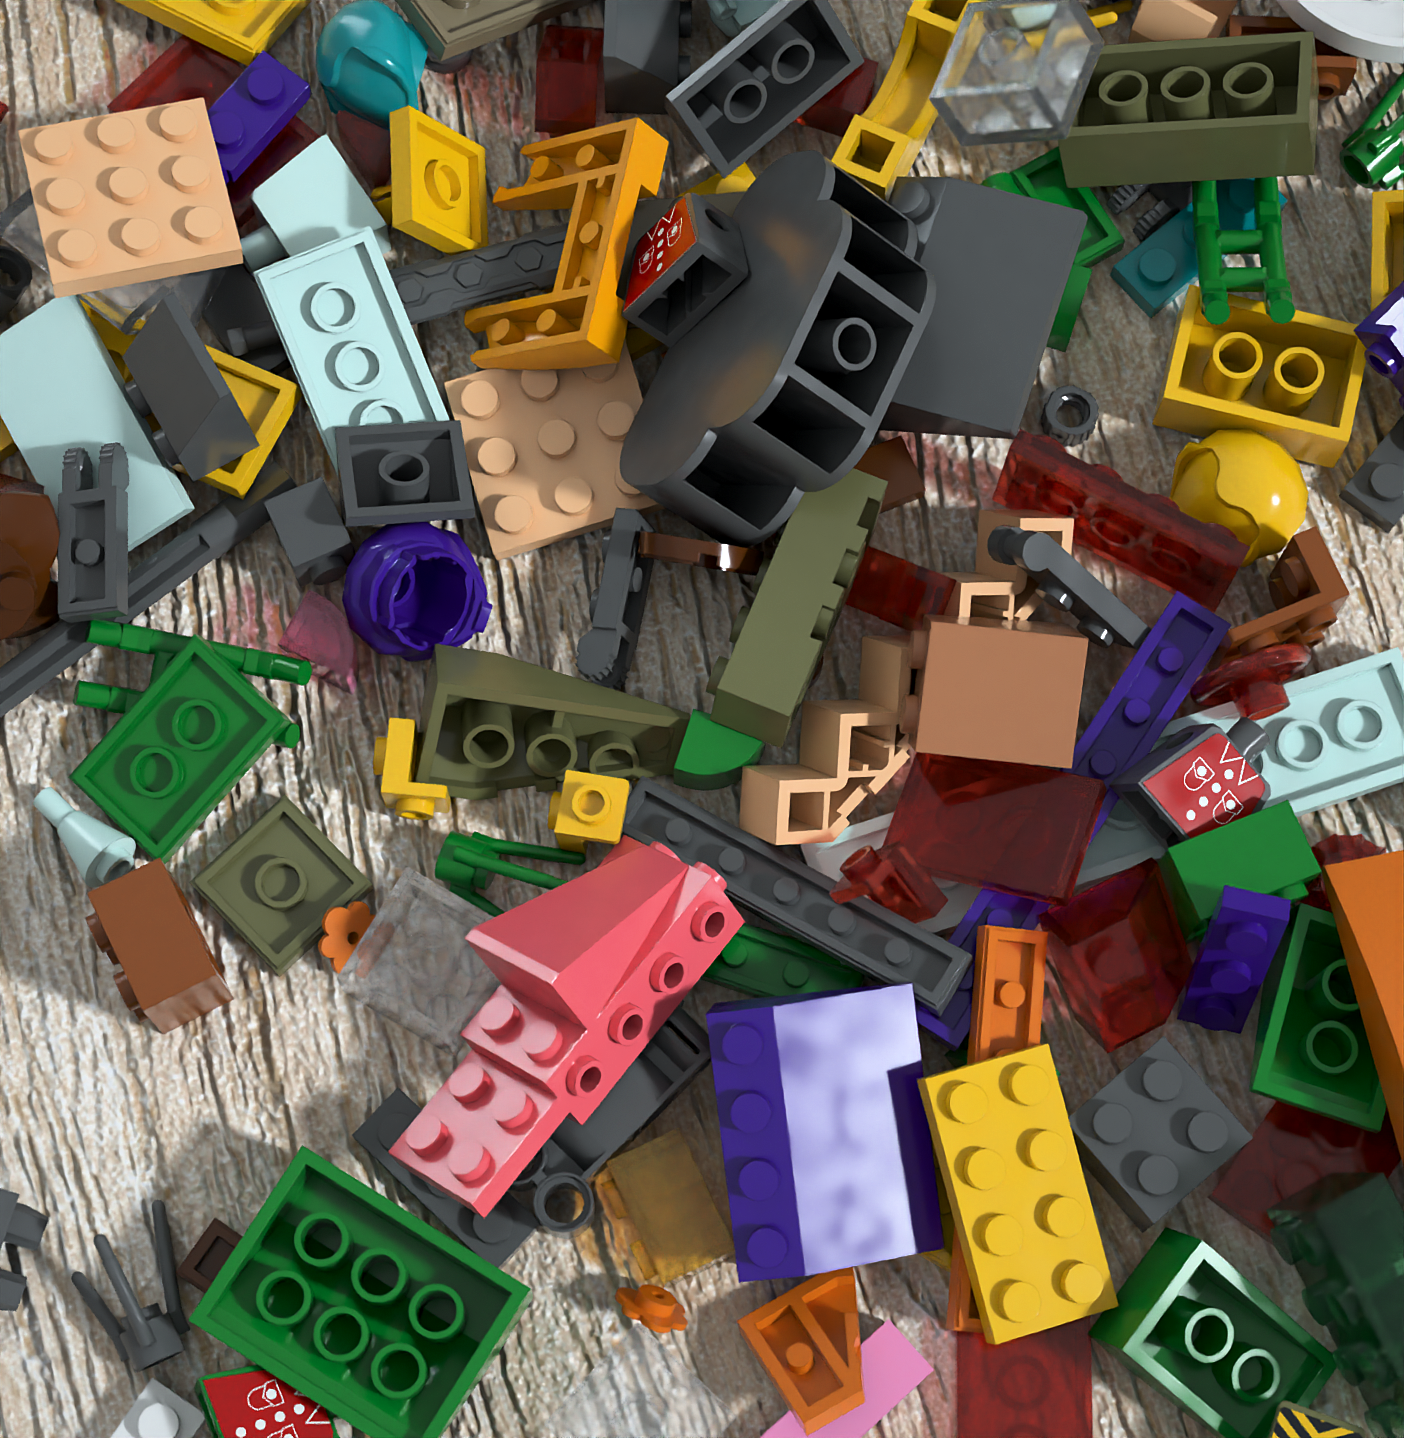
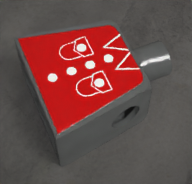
M686 193L684 196L673 200L669 205L668 212L637 241L633 248L622 306V317L672 348L748 276V265L739 225L734 219L696 193Z
M1241 717L1227 733L1214 723L1188 726L1115 778L1109 786L1160 845L1167 850L1171 846L1261 811L1271 795V787L1251 763L1270 744V739L1256 722L1246 717Z

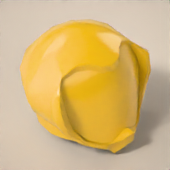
M1252 429L1217 430L1199 443L1189 442L1179 451L1174 467L1167 506L1168 526L1165 528L1169 541L1179 553L1187 551L1191 557L1230 568L1247 567L1256 559L1281 552L1305 519L1308 490L1300 465L1278 441Z

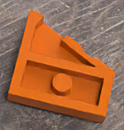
M853 1267L819 1273L737 1320L740 1334L806 1436L865 1403L856 1278Z

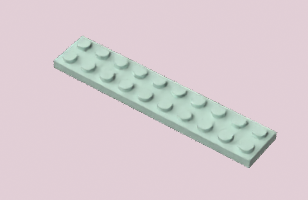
M1396 647L1170 721L1150 751L1152 752L1177 732L1188 726L1214 723L1227 733L1241 717L1249 718L1256 722L1270 739V744L1251 763L1271 787V795L1261 810L1288 800L1296 817L1404 782L1403 657L1399 648ZM1035 765L846 827L833 842L799 844L798 849L804 864L927 931L940 936L955 931L1061 768ZM1119 798L1057 896L1157 864L1166 850Z

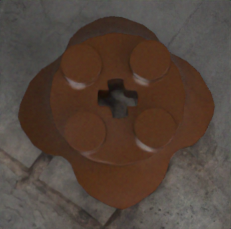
M20 491L0 493V641L3 639L27 637L48 629L61 619L58 614V582L53 580L50 575L51 567L58 553L60 529L49 496L45 494Z

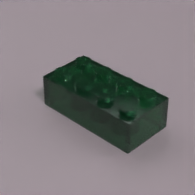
M1331 1172L1266 1209L1274 1225V1228L1270 1230V1236L1283 1260L1289 1265H1295L1306 1287L1301 1291V1295L1307 1310L1321 1326L1326 1325L1337 1346V1349L1333 1351V1358L1338 1370L1351 1386L1358 1387L1369 1410L1365 1411L1364 1417L1371 1433L1375 1438H1404V1212L1384 1173Z

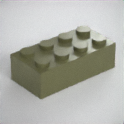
M1314 31L1067 47L1057 132L1067 188L1314 175L1319 94Z

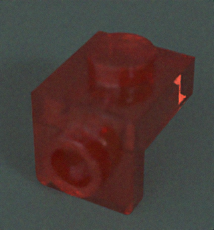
M901 840L876 850L871 845H867L854 852L840 867V871L844 876L829 892V896L837 905L867 895L870 900L915 924L936 917L949 901L932 880L929 871L915 859Z

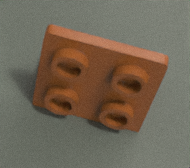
M1316 526L1292 536L1269 575L1271 578L1268 584L1269 592L1277 610L1232 628L1225 633L1207 665L1212 678L1229 671L1233 678L1248 675L1268 663L1266 656L1287 648L1290 655H1295L1318 645L1325 639L1323 633L1338 620L1336 614L1350 593Z

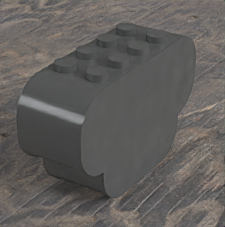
M815 150L794 152L779 158L755 179L743 195L731 218L734 219L740 228L748 265V276L672 348H668L626 435L621 450L620 473L626 483L721 544L751 547L763 542L787 521L805 492L824 490L837 483L852 470L870 446L929 321L936 300L937 286L934 275L914 260L918 243V233L915 224Z

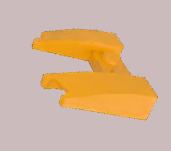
M635 117L527 144L522 147L520 153L533 161L529 178L524 186L512 189L499 186L494 194L492 203L502 211L570 209L573 207L552 293L465 311V327L475 334L486 330L489 344L488 349L478 350L470 355L472 363L486 369L519 370L569 369L619 363L628 320L622 317L624 300L616 295L628 238L637 200L657 196L669 144L665 138L640 118Z

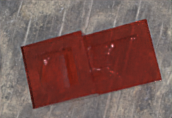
M867 546L846 605L876 616L880 620L912 632V629L922 630L924 614L944 615L957 580L888 552Z

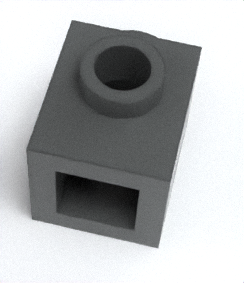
M322 477L263 501L271 524L300 587L311 582L314 585H325L346 574L347 568L355 556V551Z

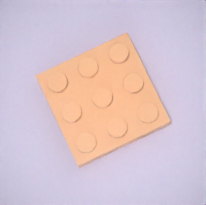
M203 97L18 130L55 298L243 263L242 247Z
M625 338L619 363L550 370L485 369L444 382L454 420L461 421L468 469L492 552L497 561L613 525L616 508L637 509L642 516L666 509L626 483L620 473V455L623 443L644 400Z

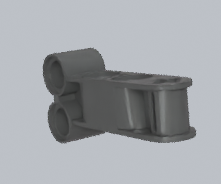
M684 1000L681 1001L586 1122L581 1126L565 1117L536 1153V1161L531 1170L519 1175L508 1188V1190L515 1192L536 1188L533 1200L535 1215L543 1229L553 1237L570 1239L578 1237L587 1231L594 1220L596 1210L592 1190L589 1185L712 1062L708 1033L682 1008ZM668 1027H670L692 1050H694L697 1053V1055L694 1054ZM557 1190H574L584 1200L582 1212L572 1222H555L546 1213L547 1201Z

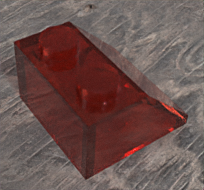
M1151 857L1037 915L1042 931L1048 932L1047 944L1075 1020L1107 1054L1166 1023L1186 983L1193 964L1156 860Z

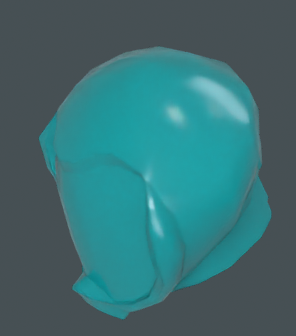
M356 0L346 4L324 25L316 46L315 67L332 113L348 122L383 128L390 134V112L408 105L419 111L417 89L427 58L428 44L412 23L404 21L402 15L391 10L381 0Z

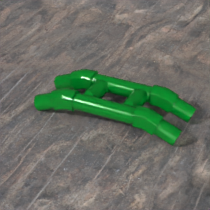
M1276 177L1255 178L1253 181L1255 230H1219L1216 180L1192 181V226L1200 288V309L1211 324H1223L1229 318L1230 308L1227 292H1263L1265 311L1274 322L1284 324L1291 321L1294 317L1295 307L1292 302L1290 282L1287 279L1281 234V209L1278 179ZM1259 254L1260 267L1222 266L1221 255Z
M98 619L88 621L85 642L155 655L150 685L192 636ZM205 639L240 673L300 686L306 685L311 678L312 666L306 660ZM78 680L75 687L73 704L124 714L144 691ZM290 723L272 744L289 749L294 748L300 737L299 726Z

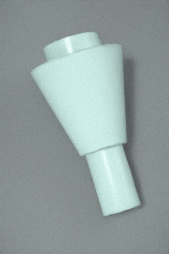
M47 787L38 793L33 805L58 829L59 837L88 887H100L129 873L134 864L133 855L136 849V843L133 838L82 811H76L52 787Z

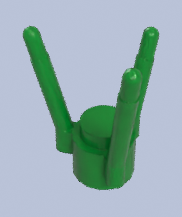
M1404 72L1389 87L1359 128L1342 142L1344 149L1339 152L1342 166L1358 185L1370 189L1378 182L1382 189L1388 190L1404 177V162L1399 164V157L1404 153V145L1398 137L1404 130V112L1390 125H1381L1375 129L1404 90Z
M452 830L441 848L434 875L436 879L451 884L448 897L467 903L489 919L505 913V911L478 894L475 890L476 887L487 890L495 874L548 890L555 889L569 882L549 874L500 860V854L574 865L584 864L586 857L580 852L495 839L476 831L469 837Z

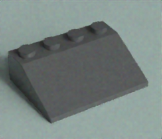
M897 176L888 203L915 224L918 233V243L914 260L934 275L937 293L929 321L878 430L1015 439L1088 216L1082 210L951 177Z

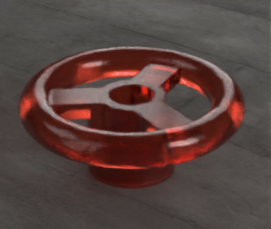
M1286 643L1235 659L1197 680L1190 690L1191 700L1200 706H1215L1234 701L1240 718L1246 717L1254 722L1270 717L1290 706L1291 703L1282 682L1295 676L1309 665L1312 660V650L1303 643Z

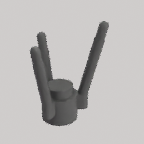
M155 1200L151 1208L167 1313L162 1314L158 1303L140 1308L116 1255H114L107 1237L103 1234H97L93 1242L127 1315L120 1320L123 1328L84 1274L77 1271L71 1276L73 1284L83 1296L84 1301L113 1340L121 1361L129 1359L135 1373L153 1367L185 1351L179 1335L191 1330L181 1307L169 1224L167 1223L165 1205L161 1200Z

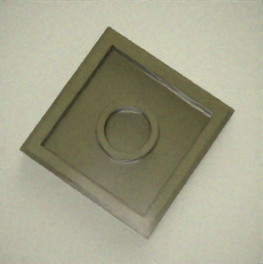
M285 794L189 882L279 977L325 935L322 928V919L327 910L335 906L347 909L350 903L362 901L374 889L373 884Z

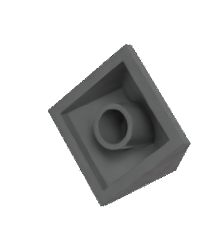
M460 420L335 428L341 519L345 527L474 518L475 508Z

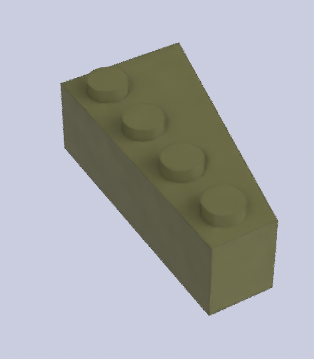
M852 468L848 474L834 485L821 491L804 493L793 513L776 533L774 544L778 546L773 558L765 557L761 563L752 587V592L757 595L751 609L742 606L737 615L729 637V642L735 644L730 658L727 659L719 656L711 672L706 687L707 693L715 695L710 716L711 721L782 749L868 554L888 481Z

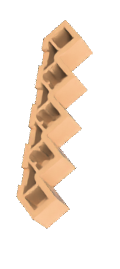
M979 509L975 572H921L917 630H922L924 614L1026 620L1044 601L1035 591L1039 584L1018 565H1007L993 560L987 548L988 538L996 527L1011 525L1025 531L1033 530L1045 533L1071 555L1074 518L1037 510ZM910 635L862 636L858 699L803 701L799 764L742 766L740 829L774 845L833 842L850 824L846 817L869 792L876 795L910 758L906 753L911 747L908 743L909 734L900 733L902 699L904 694L914 695L917 669L908 668Z

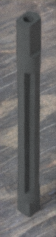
M275 461L256 476L244 499L229 495L191 523V527L128 573V616L102 620L129 623L209 562L219 559L270 521L263 501L296 488V483ZM62 621L0 667V718L98 646L97 644L85 642L88 621L74 623Z

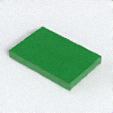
M194 634L68 778L125 833L133 838L152 859L161 858L164 864H166L292 721L202 636Z

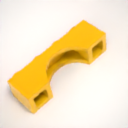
M986 0L913 1L906 15L894 58L879 91L862 115H854L831 160L887 203L897 176L906 177L984 25Z

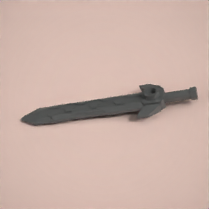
M569 223L524 234L520 238L438 260L429 259L389 270L410 324L415 325L445 317L454 311L521 293L553 288ZM272 319L244 327L238 326L227 329L234 357L249 353L251 350L281 343Z

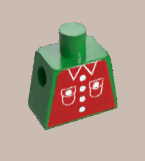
M258 1365L198 1378L194 1387L212 1438H340L333 1422L340 1417Z

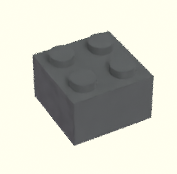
M1165 1036L1161 1037L1068 1117L1081 1163L1142 1233L1154 1225L1254 1138Z

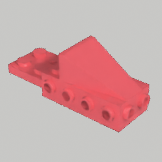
M623 835L619 843L612 848L596 869L472 928L464 939L497 977L501 985L460 1033L472 1050L395 1142L388 1153L401 1167L485 1218L565 1117L581 1126L586 1122L744 924V919L723 892L727 888L725 880L714 869L702 862L697 861L693 867L682 862L674 852L657 841H652L647 846Z

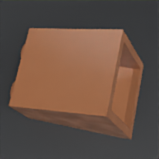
M924 614L922 630L912 629L910 635L908 668L917 669L914 695L904 694L902 699L900 733L909 734L908 743L915 752L1072 769L1089 638L1065 623Z

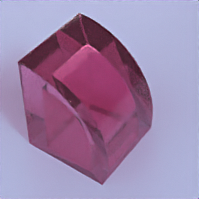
M308 590L278 643L282 655L310 662L312 666L311 675L352 695L358 682L360 663L357 647L348 622L332 602Z

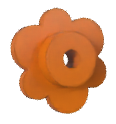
M361 901L350 903L347 909L340 906L332 907L326 911L322 919V928L325 935L319 940L318 950L321 955L331 958L330 963L334 972L342 976L353 975L361 965L371 966L377 961L379 956L377 945L386 936V923L380 916L370 914L368 905Z
M650 1284L641 1285L637 1290L627 1287L617 1289L615 1299L622 1305L621 1312L625 1316L634 1320H640L645 1327L659 1333H668L671 1331V1328L678 1331L685 1330L688 1323L687 1319L683 1317L685 1308L677 1302L674 1295L669 1291Z

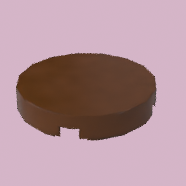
M640 531L638 553L644 558L756 576L759 572L765 553L760 550Z

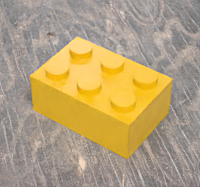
M1189 284L1177 315L1152 425L1206 438L1217 430L1252 429L1278 441L1296 460L1334 468L1349 443L1366 364L1364 352L1367 348L1353 331L1358 325L1295 310L1291 321L1279 324L1267 315L1262 301L1228 294L1229 318L1223 324L1215 325L1208 322L1201 312L1199 286Z

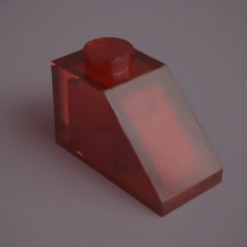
M546 24L536 61L534 132L549 133L550 138H555L597 127L603 74L604 28Z

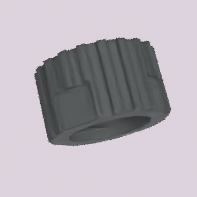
M1075 385L1059 387L1056 391L1051 392L1048 403H1045L1041 415V427L1044 429L1043 432L1048 435L1049 440H1053L1056 445L1062 444L1064 447L1071 445L1073 447L1089 439L1090 434L1094 432L1099 416V408L1096 399L1091 395L1092 393H1088ZM1063 405L1073 406L1080 412L1083 421L1075 427L1064 426L1057 421L1056 410Z

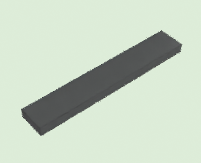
M641 776L628 796L621 837L626 835L647 846L652 841H657L674 852L682 862L692 867L697 861L708 865L727 883V888L723 892L731 902L881 985L913 982L915 1004L939 1017L974 962L972 954L644 776Z

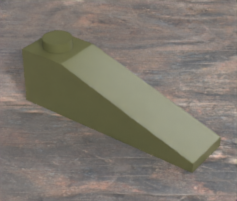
M435 644L422 702L413 782L447 786L450 797L483 800L498 798V791L535 786L536 792L558 790L557 783L564 782L566 770L626 780L640 779L641 776L649 778L674 774V766L690 720V713L499 653Z

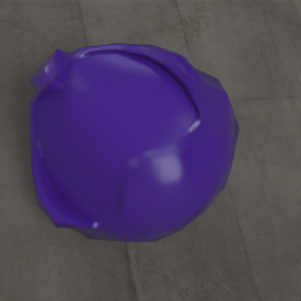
M426 521L386 524L363 541L347 568L342 596L350 629L376 653L399 656L408 662L432 659L435 644L458 647L470 640L476 632L483 633L493 607L492 604L487 602L486 597L488 593L479 568L468 546L459 534L444 528L439 529Z

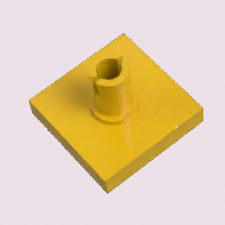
M410 105L390 112L392 184L373 189L370 198L374 200L382 197L386 198L372 203L387 226L393 224V227L450 256L489 246L485 147Z

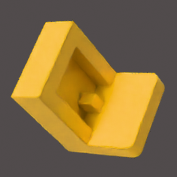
M390 717L387 737L376 738L373 757V774L382 775L381 795L386 808L395 809V815L411 820L433 819L434 812L449 813L451 799L447 786L413 782L419 737L416 721L413 719Z
M566 770L562 792H553L548 813V829L554 830L560 849L580 852L586 855L589 841L607 844L619 843L630 790L626 779Z

